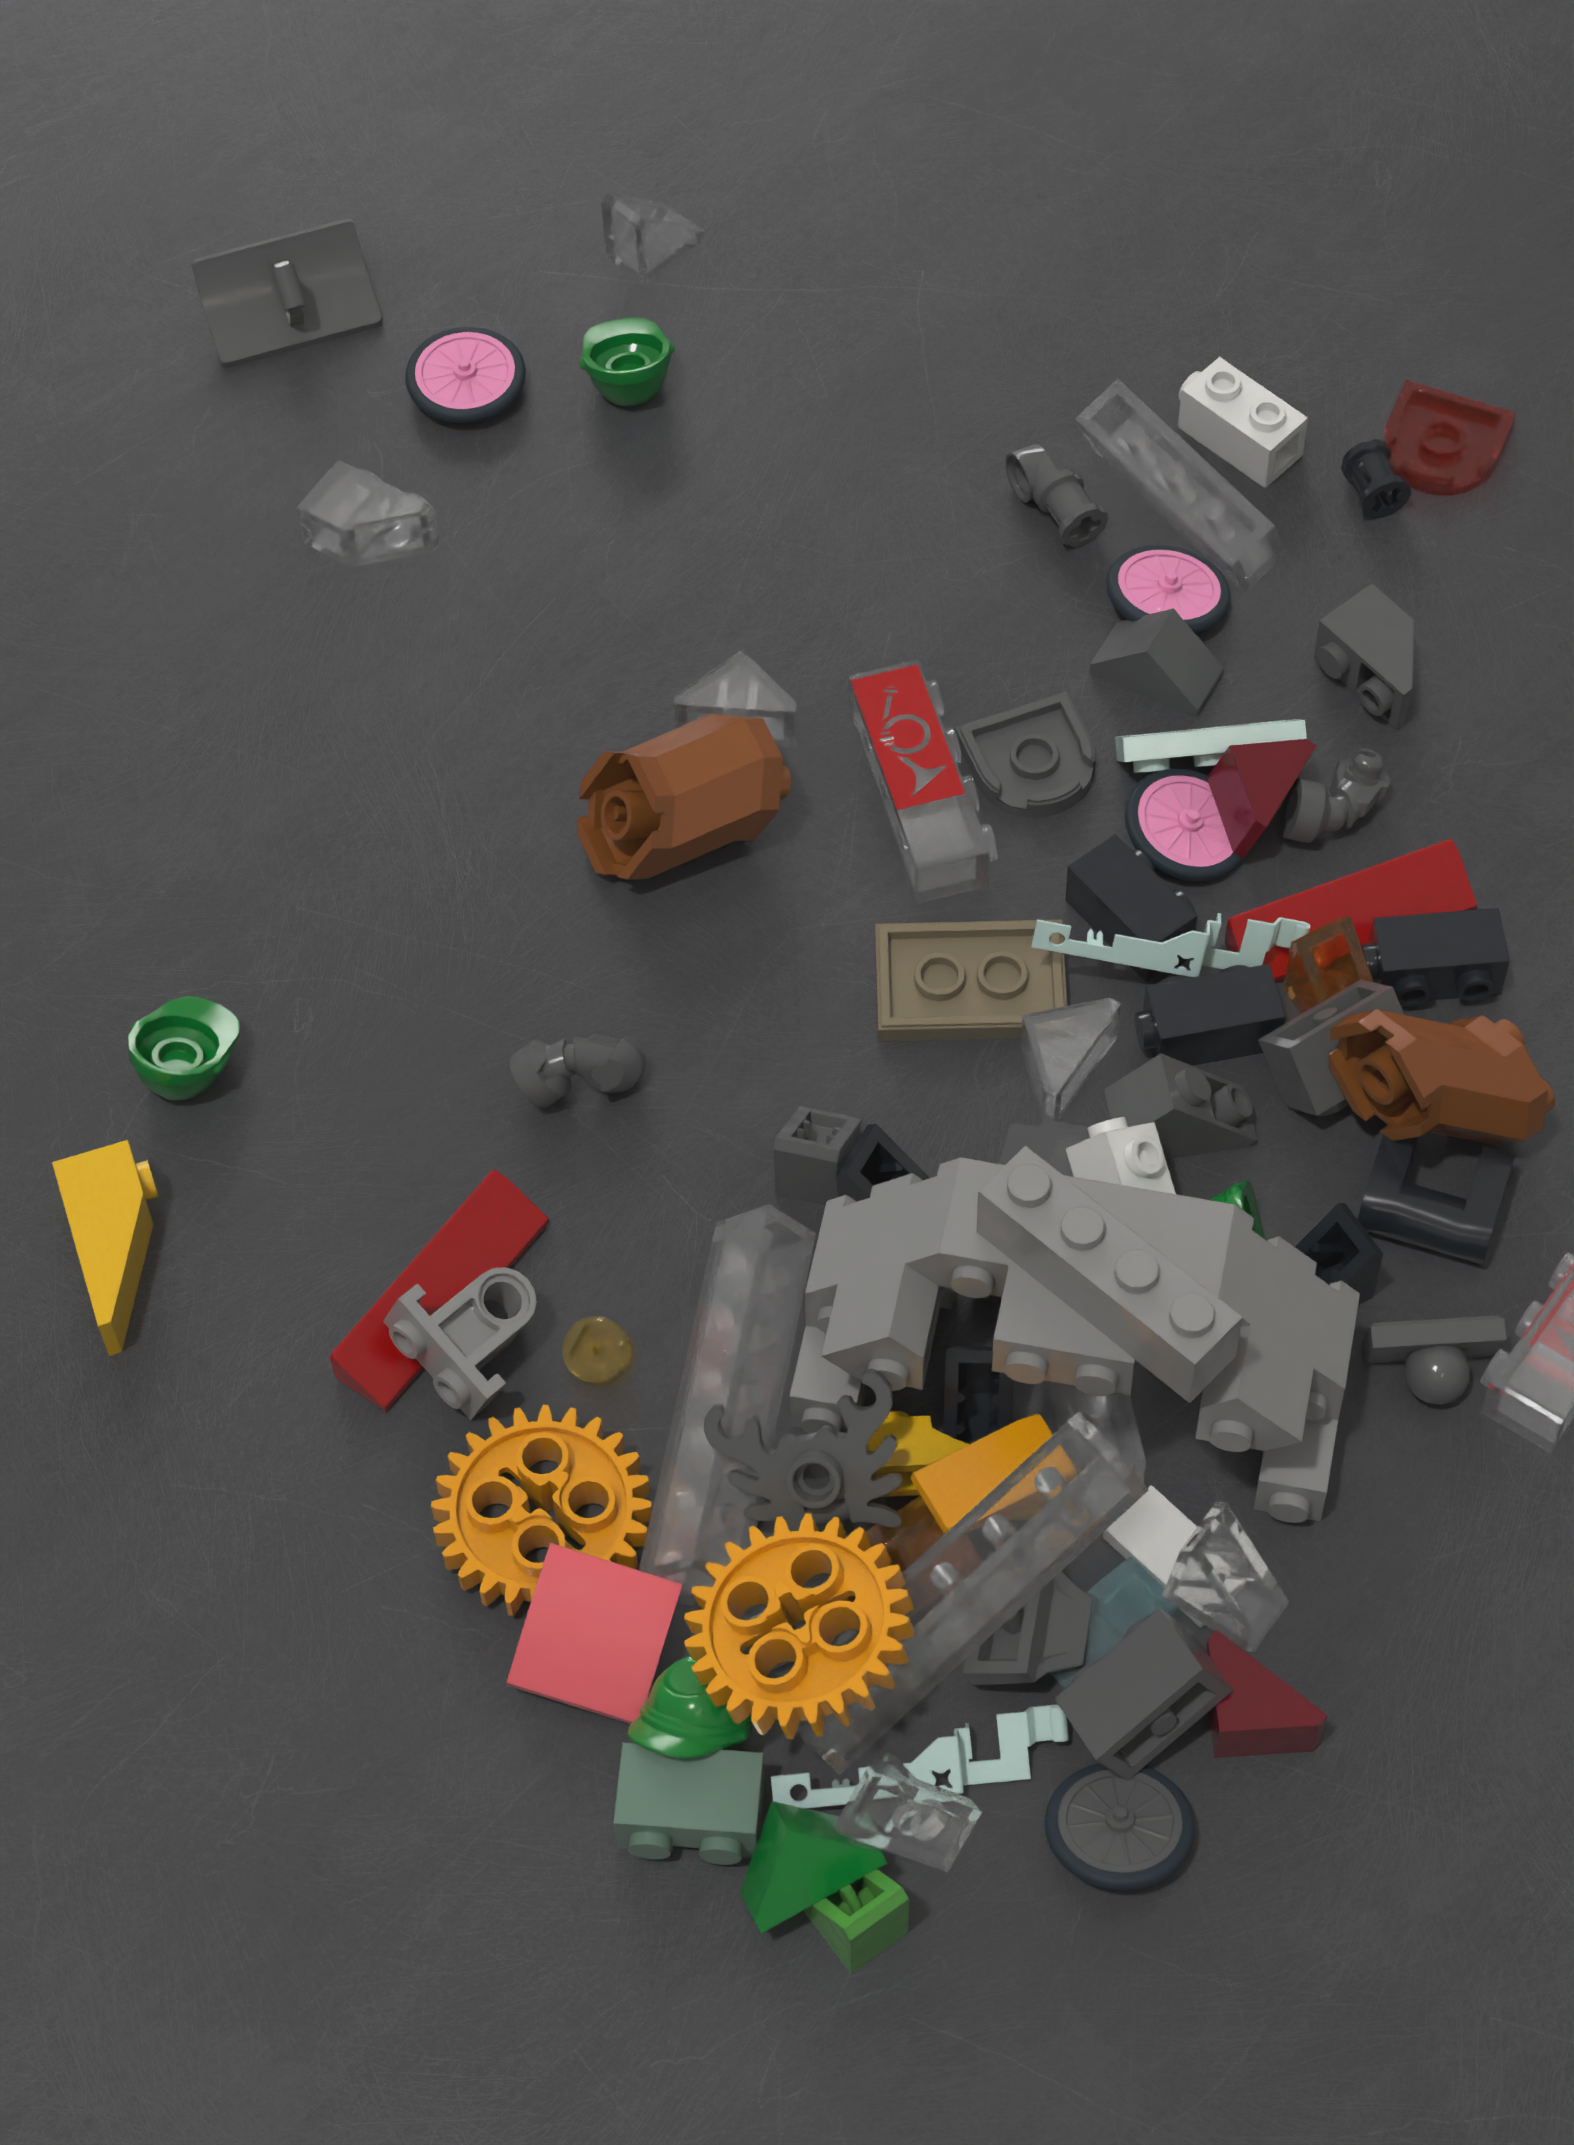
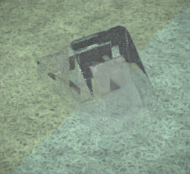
M886 1753L867 1767L834 1828L841 1835L948 1872L982 1811L968 1797L916 1779L895 1755Z

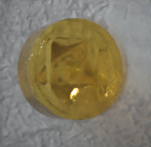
M600 1316L586 1317L575 1323L567 1332L563 1342V1358L567 1368L574 1376L591 1384L603 1385L617 1380L626 1372L632 1359L633 1347L627 1331L620 1324Z

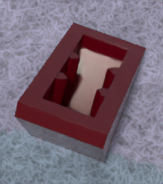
M1307 739L1229 745L1207 777L1233 853L1244 859L1270 823L1317 745Z
M1216 1629L1207 1640L1206 1653L1232 1687L1233 1691L1209 1711L1214 1758L1313 1752L1322 1741L1328 1715Z

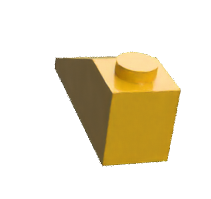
M128 1140L52 1162L98 1328L109 1356L122 1353L154 1225L147 1200L159 1197L148 1160L135 1164Z

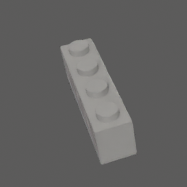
M1027 1146L1022 1148L978 1190L976 1232L1187 1402L1191 1403L1236 1357L1243 1317Z

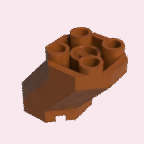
M711 713L628 750L604 751L580 782L579 799H589L588 817H578L577 835L595 873L618 875L617 877L623 879H649L731 842L754 841L779 811L780 800L788 796L791 787V774L783 764V756L764 719L756 716Z
M1375 1009L1349 1015L1330 1028V1041L1339 1039L1337 1049L1329 1053V1069L1353 1112L1365 1121L1376 1115L1389 1124L1381 1129L1380 1132L1391 1141L1419 1137L1426 1132L1492 1145L1526 1141L1544 1128L1545 1114L1555 1106V1094L1549 1084L1541 1078L1525 1048V1040L1521 1031L1507 1019H1500L1493 1023L1485 1016L1480 1015L1445 1024Z

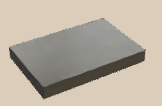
M1037 920L875 924L878 1042L1068 1037L1064 953L1031 947ZM1043 920L1062 924V920ZM1054 933L1049 938L1053 944L1063 943V935L1060 933Z

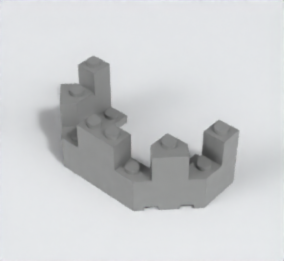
M960 1157L940 1164L938 1174L935 1177L922 1181L921 1178L911 1173L872 1186L870 1198L856 1202L848 1195H843L826 1202L805 1291L806 1327L789 1396L791 1426L801 1427L809 1434L818 1432L824 1425L833 1427L837 1432H848L847 1424L840 1413L837 1402L842 1395H850L858 1405L863 1406L867 1385L862 1383L861 1375L864 1371L871 1368L884 1375L892 1385V1390H901L905 1387L923 1390L940 1307L952 1309L955 1292L971 1298H984L989 1295L1002 1297L993 1339L992 1371L1005 1373L1015 1381L1037 1384L1045 1380L1075 1386L1081 1392L1093 1396H1109L1113 1393L1131 1395L1137 1361L976 1232L978 1190L1005 1165ZM1064 1175L1243 1317L1236 1357L1203 1389L1195 1439L1210 1441L1215 1447L1231 1452H1242L1249 1448L1263 1451L1254 1510L1268 1512L1273 1518L1284 1522L1298 1523L1307 1519L1321 1521L1327 1495L1338 1419L1345 1392L1360 1293L1343 1281L1328 1285L1315 1275L1317 1263L1280 1236L1268 1239V1241L1252 1231L1254 1218L1235 1204Z

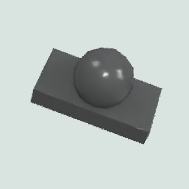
M1500 1315L1373 1323L1370 1325L1362 1341L1364 1365L1405 1362L1404 1376L1410 1391L1415 1396L1427 1403L1437 1405L1449 1403L1464 1394L1470 1383L1471 1369L1467 1358L1496 1357L1507 1341L1504 1317L1500 1318Z

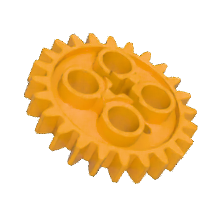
M542 1405L538 1420L534 1422H528L525 1413L520 1407L515 1408L513 1416L514 1426L507 1429L497 1419L491 1417L488 1419L491 1437L484 1440L478 1435L468 1432L465 1437L470 1455L465 1456L460 1453L450 1452L447 1456L449 1467L455 1476L440 1475L436 1478L438 1494L444 1498L431 1502L433 1518L435 1521L441 1522L433 1527L437 1546L447 1547L442 1552L444 1565L447 1570L461 1567L458 1572L460 1587L464 1591L481 1583L479 1590L481 1602L486 1607L502 1594L505 1596L508 1615L514 1616L523 1601H532L544 1563L530 1562L525 1559L526 1555L535 1548H549L550 1543L636 1569L638 1567L637 1553L631 1546L642 1547L649 1544L648 1528L641 1523L653 1520L652 1502L644 1499L651 1493L648 1476L637 1475L641 1470L638 1453L632 1452L622 1455L625 1445L623 1434L620 1432L602 1440L604 1432L602 1419L599 1417L594 1418L583 1429L578 1427L576 1408L571 1407L561 1422L552 1421L549 1405ZM549 1460L559 1464L554 1471L546 1474H537L529 1470L539 1461ZM505 1472L512 1474L520 1482L521 1488L501 1476V1474ZM528 1498L532 1501L533 1505L538 1508L534 1510L532 1513L530 1511ZM498 1503L510 1507L505 1514L496 1518H486L479 1514L485 1507L491 1504ZM594 1503L606 1508L602 1514L593 1518H583L575 1514L580 1507L586 1504ZM553 1508L555 1512L556 1523L553 1521L552 1517L547 1513L550 1512ZM564 1534L580 1545H585V1547L581 1550L573 1548L565 1540Z
M805 1513L799 1531L791 1532L782 1516L776 1517L774 1536L765 1538L755 1526L750 1527L749 1537L752 1546L743 1550L738 1545L728 1541L724 1545L731 1562L726 1567L712 1562H707L705 1565L708 1574L714 1582L713 1586L692 1587L691 1593L702 1610L685 1613L684 1620L691 1632L696 1634L684 1641L692 1660H698L691 1668L700 1685H708L705 1691L716 1708L727 1703L726 1710L736 1724H740L751 1714V1721L760 1735H765L776 1719L779 1720L780 1727L787 1739H793L800 1721L808 1720L817 1737L823 1736L825 1716L834 1714L838 1721L847 1727L851 1725L848 1706L855 1701L870 1711L876 1708L869 1692L873 1684L887 1689L895 1687L896 1684L886 1665L907 1664L909 1661L903 1645L898 1642V1640L915 1637V1630L909 1617L904 1616L914 1609V1605L908 1591L901 1589L906 1584L898 1564L889 1566L891 1558L882 1543L870 1548L871 1543L865 1529L859 1527L846 1538V1532L838 1517H833L823 1532H819L811 1513ZM821 1573L831 1574L828 1580L821 1586L812 1589L803 1588L806 1582L814 1575ZM849 1596L856 1597L854 1602L848 1601ZM759 1604L767 1605L764 1612L757 1618L740 1620L744 1612L750 1607ZM805 1620L806 1625L800 1629H793L792 1626ZM859 1630L856 1638L849 1644L843 1646L831 1645L834 1638L841 1632ZM746 1647L750 1649L749 1654H743ZM786 1661L795 1662L791 1671L779 1678H767L771 1669L777 1664Z

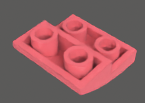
M550 1543L506 1685L632 1724L640 1715V1709L648 1699L683 1584Z

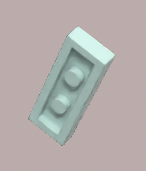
M1291 719L1115 737L1117 761H1133L1134 773L1170 769L1169 758L1193 756L1194 767L1216 765L1229 745L1307 738L1305 720Z

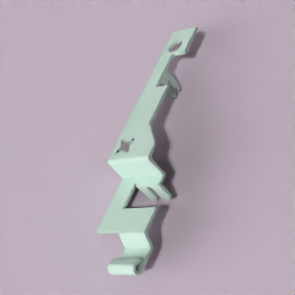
M1221 913L1217 914L1216 921H1207L1204 933L1192 930L1162 943L1115 934L1112 947L1103 945V933L1101 930L1097 933L1096 940L1094 939L1093 930L1090 929L1087 933V942L1069 939L1070 925L1037 919L1031 947L1188 977H1197L1200 974L1202 965L1225 969L1234 965H1246L1248 967L1262 965L1266 951L1269 952L1274 945L1290 948L1289 952L1301 955L1305 948L1310 924L1281 917L1274 923L1248 919L1239 953L1212 948L1215 947L1221 926ZM1054 933H1060L1065 937V941L1057 945L1053 944L1049 938ZM1177 955L1184 959L1193 958L1189 963L1191 970L1184 966L1174 968L1179 962Z
M1058 1704L1029 1707L1023 1712L996 1714L1001 1759L969 1762V1759H972L969 1723H965V1728L954 1729V1736L938 1737L911 1763L858 1768L860 1785L850 1786V1781L847 1778L842 1781L843 1784H839V1781L835 1779L832 1781V1788L811 1790L809 1772L771 1776L773 1801L800 1808H815L960 1794L964 1792V1785L1031 1779L1028 1746L1038 1741H1068L1067 1717ZM950 1769L948 1781L952 1787L940 1785L933 1789L936 1778L932 1771L942 1774ZM800 1784L806 1787L808 1794L805 1799L797 1801L791 1797L790 1790L794 1785Z

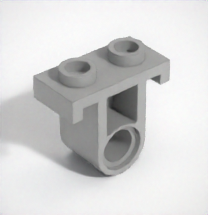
M506 1267L492 1268L482 1273L431 1316L419 1304L426 1292L417 1283L398 1298L383 1320L389 1328L390 1338L396 1348L410 1359L416 1358L432 1376L433 1385L442 1400L452 1408H460L470 1420L485 1409L506 1384L498 1373L487 1381L479 1370L512 1343L533 1316L537 1303L535 1290L530 1281L520 1272ZM484 1300L498 1302L506 1310L508 1319H500L490 1314L485 1307Z

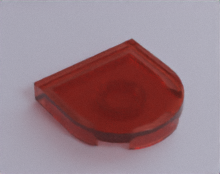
M1405 380L1387 421L1383 441L1387 443L1392 451L1390 462L1396 474L1404 477L1412 489L1437 496L1458 495L1474 490L1486 482L1492 475L1513 428L1516 412Z

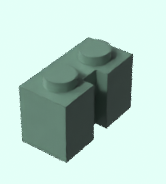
M622 1742L613 1822L617 1848L628 1849L630 1854L639 1858L655 1860L669 1857L671 1852H674V1846L700 1848L699 1857L702 1860L720 1865L739 1863L742 1857L752 1858L761 1830L765 1787L764 1754L760 1752L719 1750L702 1757L681 1759L655 1753L635 1743Z

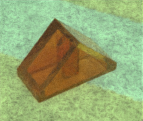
M1343 916L1291 941L1283 990L1301 1014L1360 979L1373 982L1351 917Z

